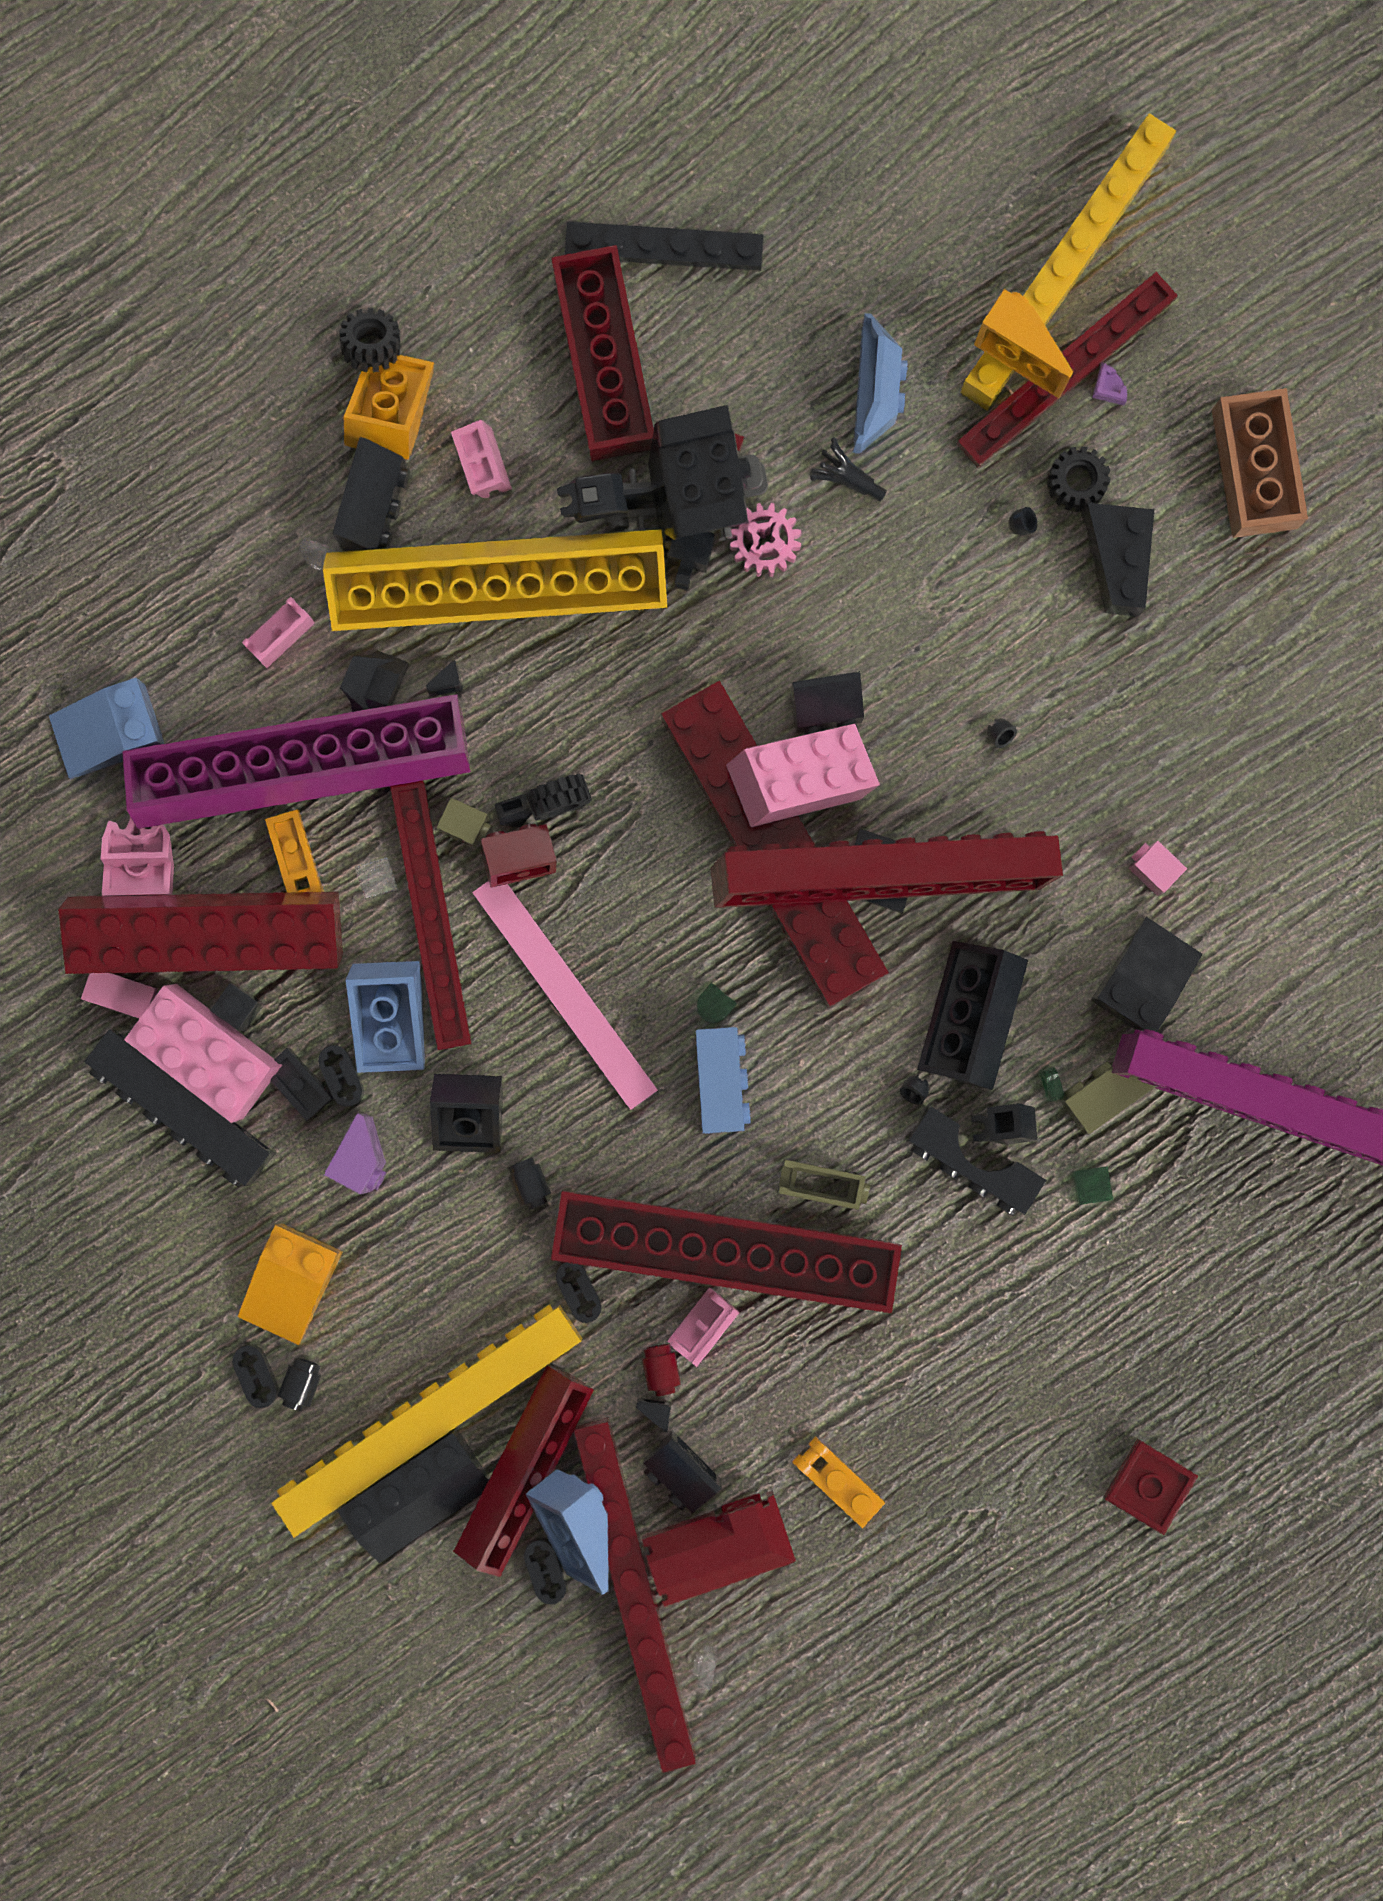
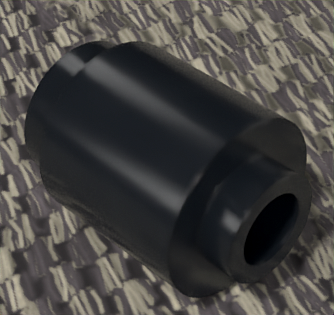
M533 1157L508 1167L510 1173L508 1179L520 1206L527 1204L528 1209L531 1210L548 1202L545 1196L551 1194V1191L540 1165L535 1164Z
M295 1357L293 1364L288 1365L278 1393V1397L284 1399L283 1406L297 1411H302L303 1406H311L321 1378V1374H319L321 1365Z

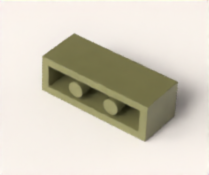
M1106 1061L1091 1072L1094 1078L1083 1085L1080 1080L1066 1089L1064 1093L1067 1097L1060 1101V1103L1083 1135H1090L1156 1086L1137 1080L1138 1077L1130 1075L1128 1079L1111 1073L1112 1065Z

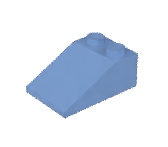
M137 678L103 688L49 715L69 779L123 762V751L165 744L146 685Z
M419 961L352 964L346 978L357 1073L424 1070L423 991Z
M556 1469L527 1492L526 1496L566 1574L604 1595L608 1591L607 1513L601 1503L603 1496L594 1484H587L574 1474L570 1476Z

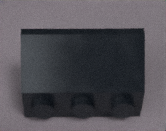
M362 437L358 441L332 533L344 551L388 549L392 540V532H389L392 519L397 520L399 516L401 501L398 500L400 489L406 488L410 475V469H407L402 456Z

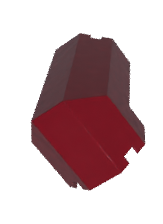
M773 1491L766 1492L768 1499H761L760 1493L728 1502L721 1506L723 1513L718 1516L712 1510L709 1513L642 1535L644 1548L648 1547L650 1555L646 1556L657 1592L659 1596H662L664 1607L796 1562Z

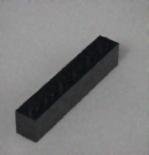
M109 1029L84 1061L91 1067L89 1073L103 1084H106L107 1081L111 1082L118 1088L115 1093L127 1103L132 1105L135 1101L145 1109L142 1114L156 1125L162 1122L171 1129L169 1135L184 1146L190 1143L198 1150L195 1155L209 1166H213L215 1163L225 1170L222 1176L237 1187L241 1184L251 1186L276 1153L238 1123L229 1122L127 1043L125 1041L126 1037L120 1032Z

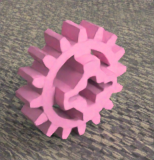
M757 503L756 512L754 513L747 508L749 523L736 525L739 529H731L733 539H736V541L730 543V550L739 551L734 557L735 562L744 560V571L747 572L754 567L758 577H760L763 570H767L770 577H773L776 567L785 572L787 570L785 561L794 563L796 555L792 551H800L801 543L795 541V539L801 537V530L792 529L796 524V518L793 517L787 520L785 518L786 508H783L779 513L774 512V503L769 505L768 510H763L761 503ZM759 520H769V522L756 523ZM781 528L784 529L787 535V545L784 544L785 541L780 539L779 533ZM772 531L771 543L766 542L758 549L760 537L765 538ZM743 535L751 542L752 546L749 553L744 546ZM764 557H775L772 560H761Z

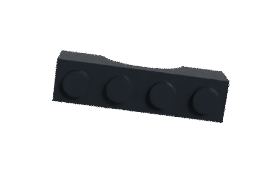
M927 1107L906 1140L913 1145L910 1151L925 1161H928L930 1156L942 1164L938 1169L955 1180L958 1175L970 1181L967 1187L983 1198L989 1193L999 1200L996 1206L1011 1216H1014L1016 1212L1025 1215L1047 1180L1016 1161L995 1171H984L973 1166L964 1157L959 1146L960 1124L935 1108Z

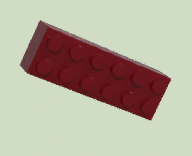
M617 245L551 257L591 462L649 451L651 449L654 427Z

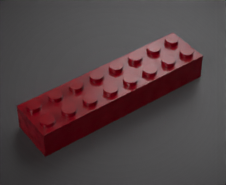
M339 891L67 897L58 909L65 974L338 969L343 957Z

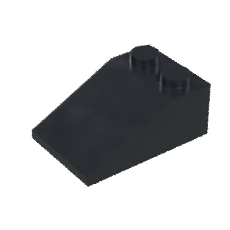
M1145 917L1091 998V1001L1134 1030L1143 1031L1148 1029L1157 1032L1174 1007L1202 953L1150 918Z

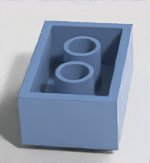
M737 1027L696 1030L702 1134L744 1131V1124L750 1123L749 1103H742V1090L748 1089L747 1068L740 1069L739 1056L746 1055L744 1034L738 1035Z

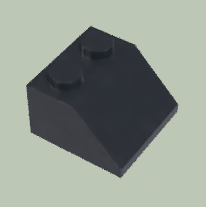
M860 671L792 682L790 700L796 734L804 732V735L824 731V729L838 728L855 724L857 727L858 723H862L864 708Z
M434 1074L430 1097L433 1151L501 1152L502 1076Z
M673 1430L644 1458L643 1464L647 1467L644 1470L646 1476L657 1486L663 1483L671 1491L668 1495L669 1499L680 1510L686 1507L693 1513L722 1489L721 1478Z

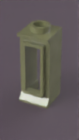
M784 1159L777 1193L859 1210L860 1203H867L870 1184L865 1183L866 1176ZM797 1171L849 1181L847 1198L795 1188Z

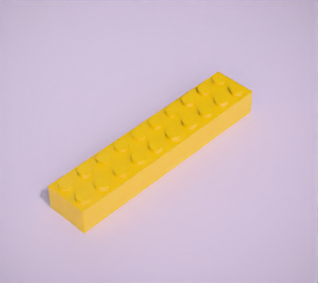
M662 529L326 553L323 565L332 631L667 608Z

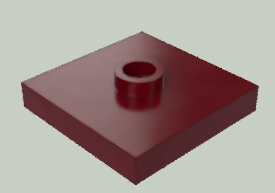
M1137 1438L1103 1498L1162 1535H1165L1199 1476Z

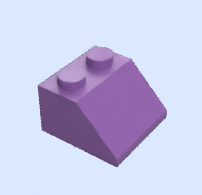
M357 1113L324 1174L359 1194L370 1193L374 1189L378 1190L387 1173L382 1170L386 1161L372 1116Z

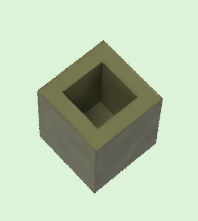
M450 798L436 828L445 835L473 848H477L481 839L486 838L490 834L492 825L488 824L490 820L488 814L454 798Z

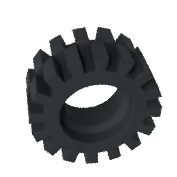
M367 308L368 313L363 314L362 309L356 310V317L352 313L347 315V321L343 320L339 329L341 353L344 355V360L347 363L351 362V367L354 369L361 365L363 372H367L368 367H373V372H379V366L381 365L384 370L389 368V361L394 364L397 361V356H400L401 353L400 329L397 321H394L393 316L390 314L385 317L384 311L380 309L377 314H374L373 308ZM367 336H375L382 339L375 344L359 342L361 338Z
M1082 446L1080 450L1072 447L1068 452H1062L1058 459L1056 458L1048 473L1047 487L1051 488L1049 494L1051 498L1054 496L1057 498L1055 503L1058 506L1061 503L1066 505L1065 510L1070 511L1071 508H1076V512H1081L1087 503L1098 504L1108 489L1107 487L1111 480V477H1108L1110 467H1105L1106 459L1103 456L1099 459L1096 456L1098 451L1094 449L1090 453L1087 451L1088 447ZM1073 468L1085 469L1091 477L1090 487L1083 491L1072 489L1066 480L1067 472Z
M583 774L569 775L565 778L561 777L555 781L546 782L547 784H541L526 793L534 820H545L557 815H563L566 812L576 810V808H581L592 801Z

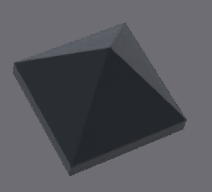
M526 794L494 804L500 825L520 828L532 815Z

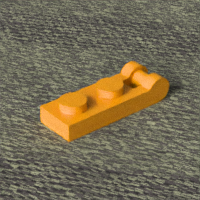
M296 809L265 819L286 891L324 892L299 810ZM307 878L310 887L299 890L296 881Z
M815 1436L809 1442L810 1448L802 1456L798 1454L792 1462L863 1528L883 1507L885 1501ZM821 1456L827 1463L817 1471L812 1465Z

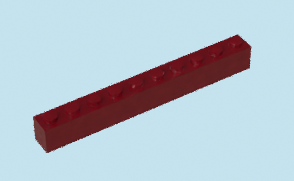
M607 1417L577 1425L574 1432L587 1483L594 1484L603 1496L601 1503L607 1513L608 1565L661 1771L664 1773L696 1764V1752L610 1419Z

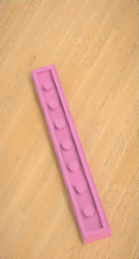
M487 881L472 892L629 1109L632 1110L658 1091L509 885L490 888L489 881Z

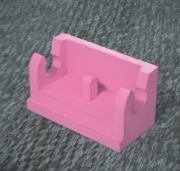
M479 420L451 432L472 495L477 494L481 498H489V492L491 491L507 492L512 490L493 430L489 425Z
M291 596L286 600L287 603L252 636L242 641L244 646L266 668L315 624L309 614Z
M709 1287L667 1342L697 1367L737 1317L739 1310Z

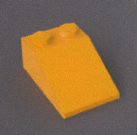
M1004 289L982 322L974 346L1059 399L1073 374V370L1036 310L1029 304V301L1020 293H1010Z
M400 355L397 356V361L394 364L389 361V368L385 370L381 365L379 366V372H373V367H368L367 372L361 371L343 417L344 446L357 448L359 438L362 437L409 460L418 436L434 370V362Z
M285 1224L275 1225L260 1256L237 1317L300 1345L343 1251Z

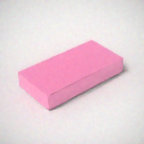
M89 973L81 999L140 1019L155 998L158 989L111 973Z

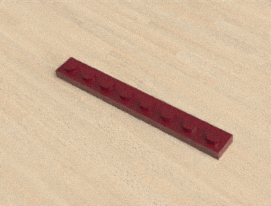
M1157 272L1151 275L1061 352L1073 370V374L1059 399L1177 299L1178 295ZM1028 380L961 437L956 445L979 469L1059 399Z
M425 781L393 785L390 788L437 1049L440 1051L472 1045Z

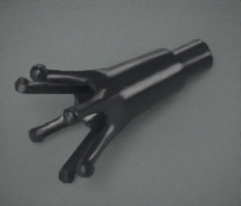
M836 437L831 438L832 444H830V447L838 459L831 456L824 449L821 451V455L830 460L836 467L821 462L819 466L822 469H811L810 480L836 482L863 495L868 494L881 502L887 490L874 483L872 477L851 462L840 448Z

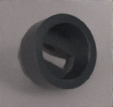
M1024 507L1011 514L1008 525L1013 533L1022 536L1034 533L1038 522L1034 511L1030 507Z
M997 718L994 720L996 723L993 726H987V736L997 748H1003L1013 741L1017 729L1009 721Z
M919 1075L910 1076L900 1088L901 1096L906 1101L915 1105L923 1104L930 1091L928 1081L926 1079L922 1081L919 1079Z

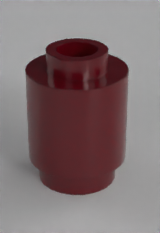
M670 1344L643 1349L645 1357L641 1359L647 1390L655 1391L656 1396L675 1393V1386L681 1385L676 1355L674 1351L671 1352Z

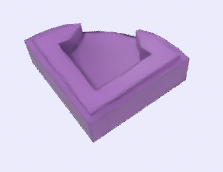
M1102 363L1099 368L1092 398L1125 405L1127 400L1126 386H1124L1122 379L1113 367Z

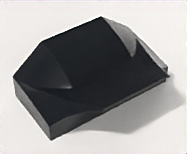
M375 651L371 655H354L340 687L351 703L352 712L393 705L409 663L380 651Z

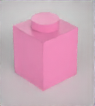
M1159 841L1153 843L1150 847L1144 843L1132 855L1131 858L1135 862L1128 868L1157 896L1165 893L1187 870Z

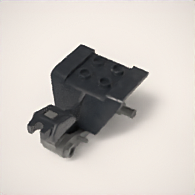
M724 405L663 419L654 424L648 461L651 482L637 483L636 471L634 468H630V484H623L621 474L604 473L576 477L569 484L557 488V493L561 498L568 496L572 498L569 506L560 508L561 515L565 518L574 517L579 523L605 518V524L613 532L628 529L629 523L638 522L639 531H645L644 520L657 517L659 530L662 529L663 533L674 540L718 530L719 540L724 541L726 538L728 540L733 538L731 533L732 526L749 523L746 498L764 494L768 489V481L765 467L755 455L742 456L737 450L729 406ZM653 502L654 508H649V504L646 503ZM646 504L643 505L644 509H635L637 505Z

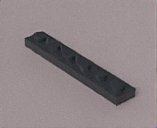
M567 221L565 255L617 245L620 262L761 271L764 234Z

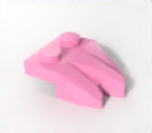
M130 817L127 827L123 830L119 829L117 822L108 821L101 845V861L104 864L102 896L172 895L174 862L170 834L165 826L158 825L152 826L150 829H137Z

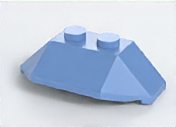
M867 313L864 314L862 324L853 453H861L893 426L897 414L904 412L905 393H899L900 381H906L907 361L901 360L902 348L875 317Z

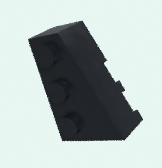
M1087 503L1081 512L1083 523H1085L1088 533L1090 552L1093 554L1097 571L1096 578L1105 614L1138 617L1146 608L1155 509Z

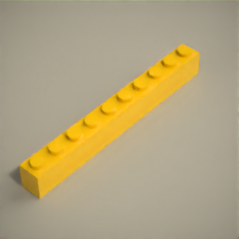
M1150 113L1023 295L1029 301V304L1034 307L1045 327L1165 154L1177 132ZM984 352L965 379L960 393L988 411L1015 371Z
M550 1304L533 1315L536 1320L527 1328L519 1324L504 1335L508 1341L497 1348L493 1343L476 1354L479 1359L477 1362L469 1367L464 1362L449 1372L450 1380L440 1387L437 1382H434L419 1393L422 1397L420 1401L412 1406L408 1401L391 1412L392 1420L384 1425L377 1421L362 1432L365 1438L354 1445L349 1440L334 1451L335 1459L326 1465L323 1460L318 1461L305 1471L308 1476L298 1484L292 1479L276 1490L279 1497L271 1504L294 1538L579 1344L583 1338L561 1305L555 1309Z

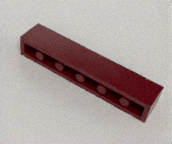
M549 1365L546 1366L453 1550L455 1554L477 1571L501 1577L534 1511L526 1493L553 1473L594 1392L593 1388L570 1373Z

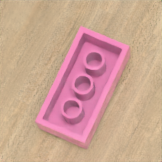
M855 724L747 748L727 764L728 771L751 827L858 801L880 785Z
M178 984L163 985L125 1038L127 1043L231 1123L244 1119L271 1082V1078L282 1067V1064L274 1061V1058L226 1021L211 1012L208 1007Z

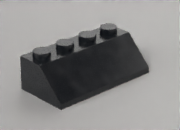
M953 941L917 1070L964 1084L993 1090L1029 960L1006 950Z
M456 1428L344 1503L337 1512L355 1540L380 1563L480 1496L490 1478Z

